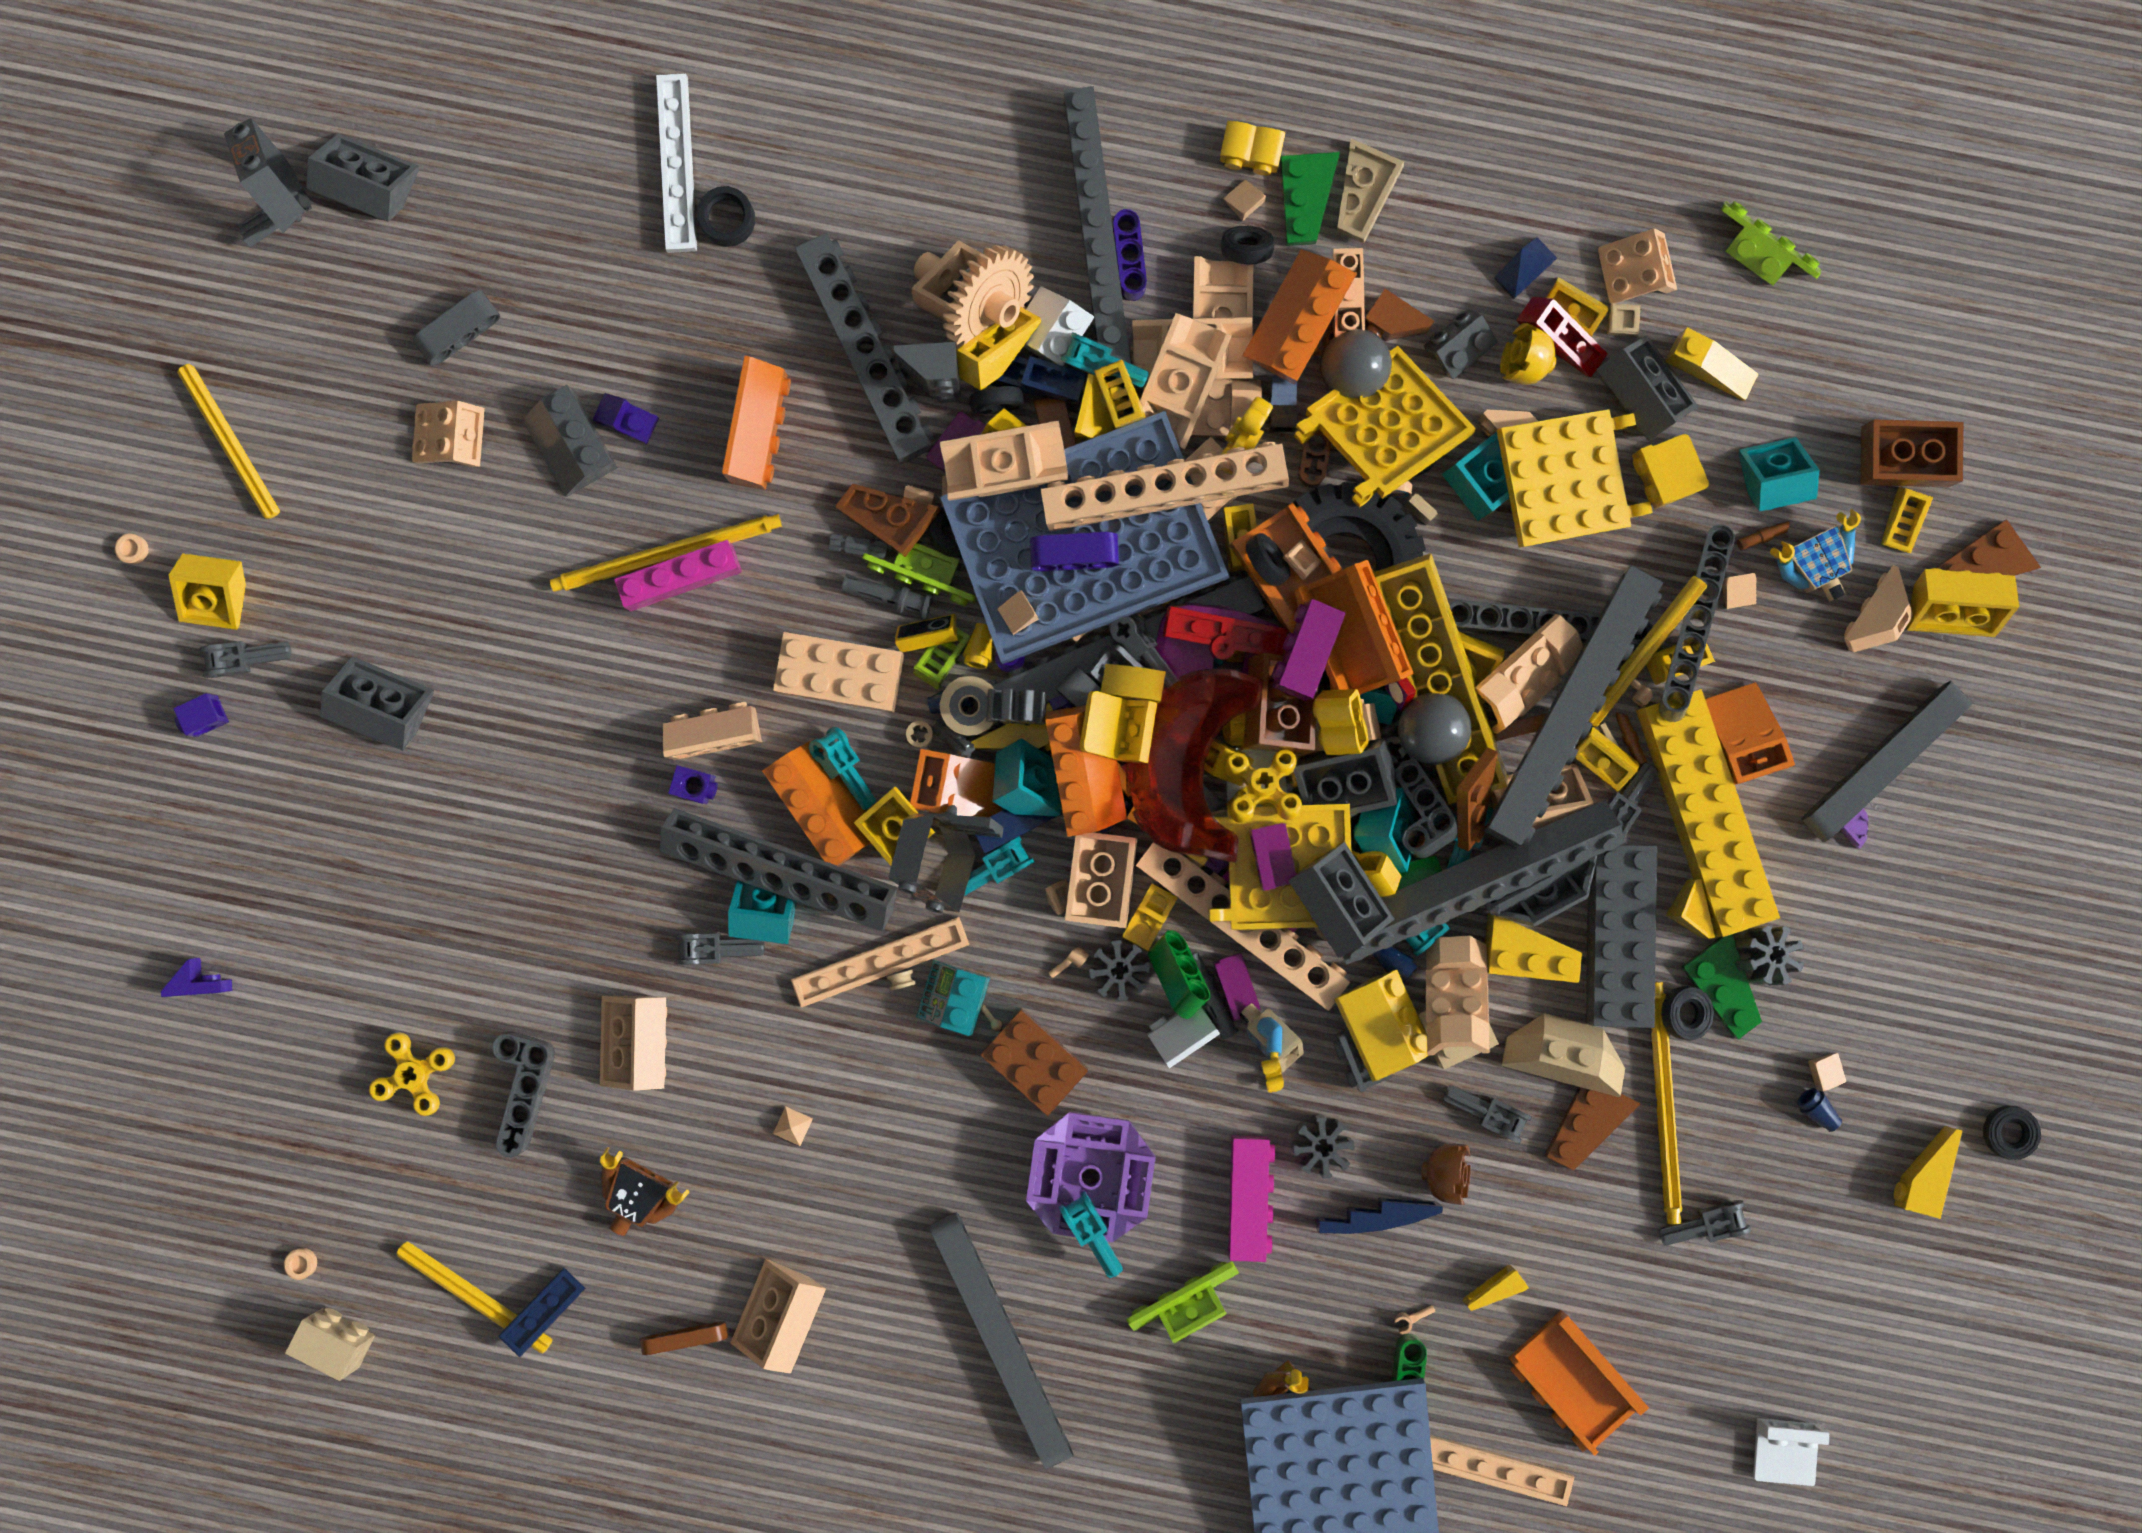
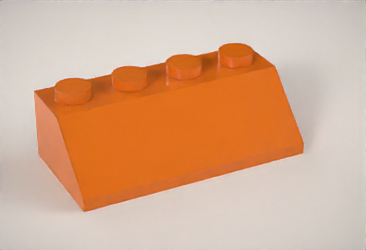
M1301 249L1242 356L1295 385L1357 273L1332 259Z
M744 356L722 474L731 484L766 490L767 482L771 483L774 476V465H771L772 455L777 454L779 449L780 437L776 436L778 425H783L785 407H782L783 397L789 395L791 379L787 378L788 375L783 368L750 356Z
M1086 705L1046 712L1045 718L1067 837L1098 832L1127 819L1117 760L1083 752L1080 749Z
M811 741L785 754L762 770V772L823 860L840 866L871 844L854 824L866 811L860 807L840 776L838 775L831 780L821 764L812 757L809 751V743Z

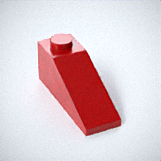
M1532 297L1516 319L1520 325L1529 323L1547 333L1554 342L1555 354L1587 377L1593 376L1608 354L1553 298Z

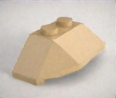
M1546 1013L1506 1038L1501 1064L1504 1067L1616 1097L1621 1096L1625 1067L1604 1029Z

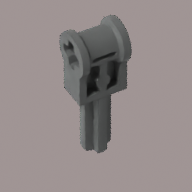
M1139 614L1128 617L1123 616L1111 623L1110 632L1113 639L1122 643L1134 659L1140 658L1148 669L1166 671L1164 691L1167 692L1173 689L1179 683V679L1155 649L1158 644L1147 631L1143 617Z
M237 641L200 647V653L204 654L206 668L203 676L204 678H218L251 672L250 665L290 659L292 653L290 644L288 642L247 647V643Z
M1647 762L1642 764L1622 795L1618 792L1614 793L1607 802L1622 826L1624 837L1642 811L1637 806V803L1658 774L1656 767Z
M721 933L676 934V939L679 940V959L676 960L677 965L721 963V957L763 956L765 952L764 941L721 939Z
M1453 1085L1447 1087L1443 1096L1445 1102L1480 1118L1479 1125L1519 1144L1521 1142L1520 1135L1526 1122L1532 1119V1116L1493 1097L1487 1102Z
M1743 1200L1728 1201L1698 1210L1700 1215L1698 1219L1659 1229L1660 1239L1667 1246L1706 1236V1239L1711 1243L1750 1233V1225H1746L1742 1207H1744Z

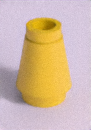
M976 623L975 629L963 652L964 664L969 667L987 669L988 663L992 661V637L987 624Z

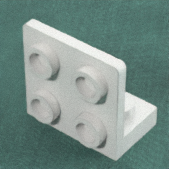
M1757 1418L1753 1478L1756 1481L1814 1486L1818 1444L1829 1445L1830 1433L1816 1423Z

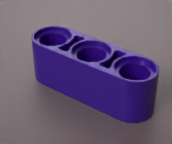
M1123 209L1115 215L1113 220V235L1121 294L1128 301H1136L1143 297L1147 282L1141 227L1138 215L1130 209ZM1128 221L1134 225V228L1131 231L1125 232L1118 225L1121 222ZM1132 250L1137 254V258L1127 261L1122 257V253ZM1129 279H1136L1141 283V286L1136 290H1130L1126 287L1125 283Z
M1093 532L1031 537V570L1045 572L1116 567L1119 565L1118 534L1113 532Z

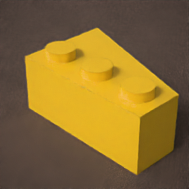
M1488 913L1485 938L1488 974L1579 983L1582 960L1581 952L1511 920Z

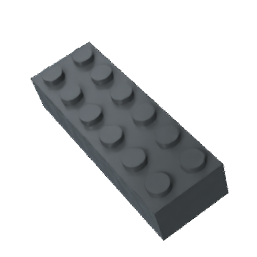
M1619 845L1611 851L1597 855L1587 908L1586 1024L1601 1027H1655L1657 846Z

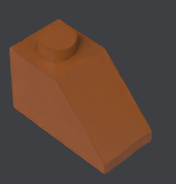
M1384 289L1365 317V330L1375 333L1385 341L1425 334L1431 328L1434 320L1387 289Z

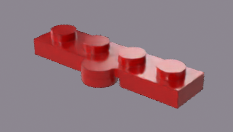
M1168 606L1162 636L1207 644L1214 658L1226 660L1234 654L1235 650L1254 654L1270 653L1282 655V647L1287 629Z

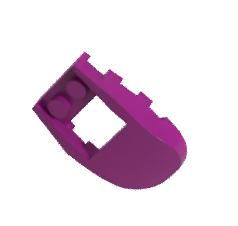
M1184 603L1174 606L1283 628L1248 613L1219 604ZM1166 612L1159 625L1156 638L1158 645L1155 649L1179 679V682L1210 693L1247 695L1249 658L1259 654L1244 653L1238 684L1210 679L1214 657L1209 651V645L1162 636Z

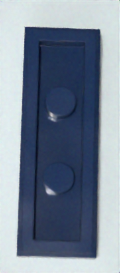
M563 1268L498 1337L518 1357H521L586 1288L566 1268Z

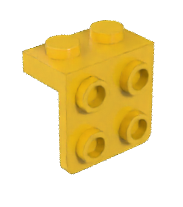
M1687 434L1679 435L1655 446H1652V444L1632 455L1634 468L1637 474L1641 476L1645 486V494L1654 509L1695 494L1709 486V481L1699 457Z
M1090 691L1087 697L1080 749L1083 752L1121 762L1148 763L1157 703L1149 700H1126L1099 691Z

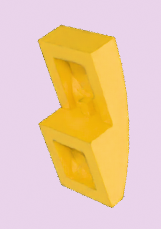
M1106 664L1101 692L1130 700V698L1160 703L1166 671Z
M1151 883L1121 938L1136 944L1142 950L1148 952L1178 897Z

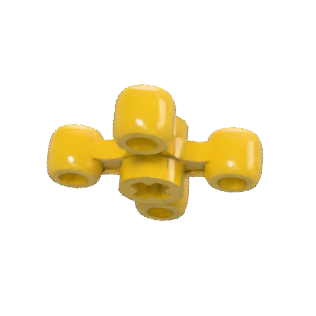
M1261 397L1254 398L1242 418L1238 416L1225 438L1229 443L1221 455L1227 454V451L1233 448L1243 447L1245 450H1250L1256 447L1264 433L1261 427L1273 409L1271 403ZM1228 468L1220 469L1226 474H1233V472Z
M1287 749L1279 750L1273 756L1272 764L1269 768L1259 769L1253 768L1249 764L1246 755L1241 752H1234L1227 757L1224 768L1226 774L1232 779L1242 780L1247 786L1246 794L1236 797L1230 804L1229 813L1235 822H1248L1254 814V808L1258 804L1264 805L1267 803L1273 804L1277 809L1278 815L1285 820H1293L1299 816L1302 809L1301 799L1293 793L1284 792L1279 786V780L1283 776L1293 773L1296 767L1297 760L1292 751ZM1261 784H1265L1267 789L1261 788ZM1238 808H1243L1246 811H1240Z
M401 1032L390 1034L384 1042V1048L389 1055L395 1058L397 1068L391 1077H379L371 1082L369 1086L370 1096L376 1101H385L390 1099L398 1089H407L413 1095V1107L417 1114L421 1116L434 1114L440 1106V1100L428 1088L427 1080L432 1072L445 1071L453 1066L455 1062L453 1051L447 1047L436 1048L430 1053L429 1057L419 1060L411 1053V1040L408 1035ZM396 1040L400 1042L399 1049H397L395 1046ZM440 1054L445 1058L444 1064L439 1061ZM414 1068L413 1073L417 1074L415 1079L410 1080L412 1075L408 1074V1070ZM381 1084L385 1087L384 1094L380 1091ZM425 1099L429 1102V1108L424 1106Z

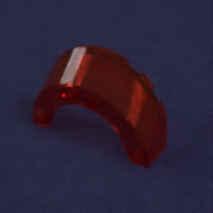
M1205 669L1184 674L1171 687L1163 688L1161 702L1157 703L1148 763H1126L1127 795L1132 796L1135 808L1132 814L1140 829L1147 832L1156 845L1171 852L1236 863L1239 840L1234 831L1227 829L1214 818L1207 805L1203 789L1204 765L1208 751L1221 729L1233 718L1255 709L1260 703L1264 680L1235 670Z

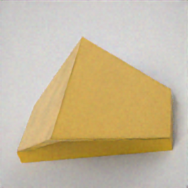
M1701 878L1688 879L1665 916L1700 938H1715Z

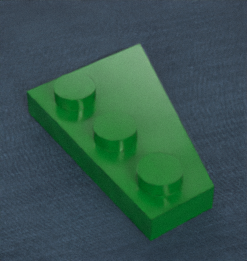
M1340 152L1281 156L1286 246L1316 244Z
M1731 934L1719 937L1682 965L1681 968L1695 987L1708 995L1714 1012L1732 1036L1739 1040L1759 1025L1762 1020L1745 970L1739 971L1737 969L1736 961H1740L1741 958L1738 950L1735 948L1736 944Z

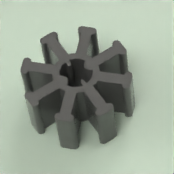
M1002 688V690L988 689L986 721L999 722V724L1015 723L1030 726V724L1044 725L1047 693L1034 692V690L1015 691L1008 688Z
M1768 925L1753 927L1747 931L1751 934L1752 938L1737 941L1735 948L1750 953L1751 957L1746 960L1736 961L1737 969L1739 971L1754 970L1751 978H1748V982L1754 985H1785L1792 982L1787 973L1801 972L1803 969V962H1797L1789 958V953L1803 950V944L1800 940L1785 942L1788 933H1791V929L1786 926L1772 927Z
M1117 939L1111 941V944L1114 946L1115 958L1110 959L1102 952L1101 948L1094 952V957H1098L1105 962L1107 968L1093 969L1090 967L1089 972L1091 979H1094L1095 976L1108 975L1109 978L1103 986L1098 987V992L1102 996H1107V991L1115 982L1118 983V1001L1128 1000V996L1125 994L1124 982L1129 981L1141 993L1146 985L1144 982L1140 983L1132 976V972L1146 971L1149 973L1150 965L1148 961H1145L1144 964L1131 965L1130 962L1136 954L1142 952L1141 948L1136 944H1132V949L1123 958L1121 957L1120 950L1122 941ZM1116 962H1123V967L1125 965L1128 967V971L1123 973V978H1116V973L1114 975L1111 974V969L1116 967Z
M1322 1114L1313 1115V1118L1316 1120L1317 1133H1311L1306 1125L1300 1122L1295 1129L1300 1135L1306 1136L1309 1142L1298 1144L1291 1142V1150L1295 1156H1298L1299 1153L1310 1152L1303 1162H1299L1300 1167L1306 1173L1310 1174L1311 1168L1320 1160V1170L1318 1173L1323 1179L1331 1178L1329 1160L1331 1158L1335 1160L1338 1166L1345 1171L1350 1162L1346 1158H1341L1336 1152L1340 1149H1350L1353 1151L1355 1149L1354 1141L1350 1137L1335 1140L1342 1130L1347 1129L1338 1119H1334L1335 1123L1326 1133V1117ZM1321 1139L1330 1144L1329 1149L1325 1147V1153H1321L1318 1148H1315L1316 1143L1320 1145L1318 1141Z

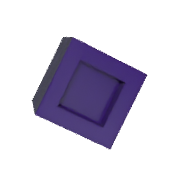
M205 693L173 708L177 716L175 717L176 726L186 736L199 737L229 723L217 695Z
M676 765L668 794L708 805L709 799L713 800L717 792L718 783L714 782L716 776ZM698 777L702 782V788L698 793L692 794L688 789L689 781Z

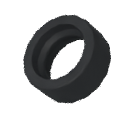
M720 186L708 191L701 198L697 208V220L703 233L710 241L723 247H730L746 241L752 234L755 226V212L747 196L739 189L730 186ZM723 200L734 201L743 210L744 218L742 224L737 230L730 233L716 231L709 222L710 210L715 204Z

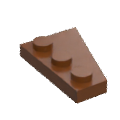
M852 484L835 506L843 515L904 557L908 555L941 511L938 506L932 504L925 505L915 502L913 499L899 498L888 495L886 492L857 484Z
M2006 519L1935 568L1946 571L1968 570L1973 573H2001L2002 575L2015 576L2039 569L2041 566Z
M1488 747L1457 787L1458 847L1468 852L1475 842L1479 843L1485 834L1483 830L1485 828L1498 751Z
M1578 1087L1545 1156L1575 1170L1640 1103L1623 1094L1620 1097Z

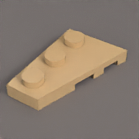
M1351 139L1337 226L1339 233L1365 243L1404 167V161Z

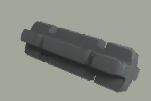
M832 533L829 537L828 548L830 551L841 552L842 549L845 550L844 553L860 556L867 553L873 554L872 556L879 559L885 558L887 552V545L879 540H875L873 543L871 539L848 535L847 538H843L842 534Z
M937 719L936 724L932 726L933 733L939 736L951 749H954L959 756L971 757L975 747L969 740L967 741L966 737L954 732L942 719Z

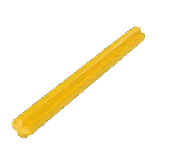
M190 364L180 367L177 370L179 377L262 516L266 519L274 518L280 513L278 506L195 367Z
M1696 576L1691 577L1619 671L1621 672L1612 687L1607 686L1603 694L1607 698L1598 713L1593 712L1589 719L1592 726L1597 727L1600 725L1707 588V584Z
M406 1241L398 1249L397 1257L505 1329L518 1316L410 1242ZM543 1333L531 1347L543 1354L551 1345L552 1338Z

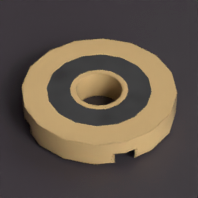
M974 676L959 677L949 683L943 691L940 700V712L946 725L954 732L966 736L979 735L991 729L995 722L986 721L988 689H994V687L986 680ZM969 697H973L978 702L977 711L971 715L966 714L962 709L963 701Z

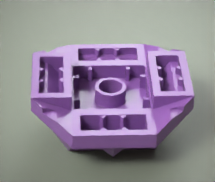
M1069 1111L1035 1138L1026 1202L1052 1234L1075 1237L1063 1218L1059 1206L1070 1204L1080 1198L1081 1193L1085 1191L1107 1227L1108 1231L1103 1235L1108 1242H1114L1134 1226L1147 1219L1156 1157L1129 1120ZM1093 1168L1098 1171L1099 1178L1096 1182L1087 1183L1083 1180L1082 1173L1086 1169Z

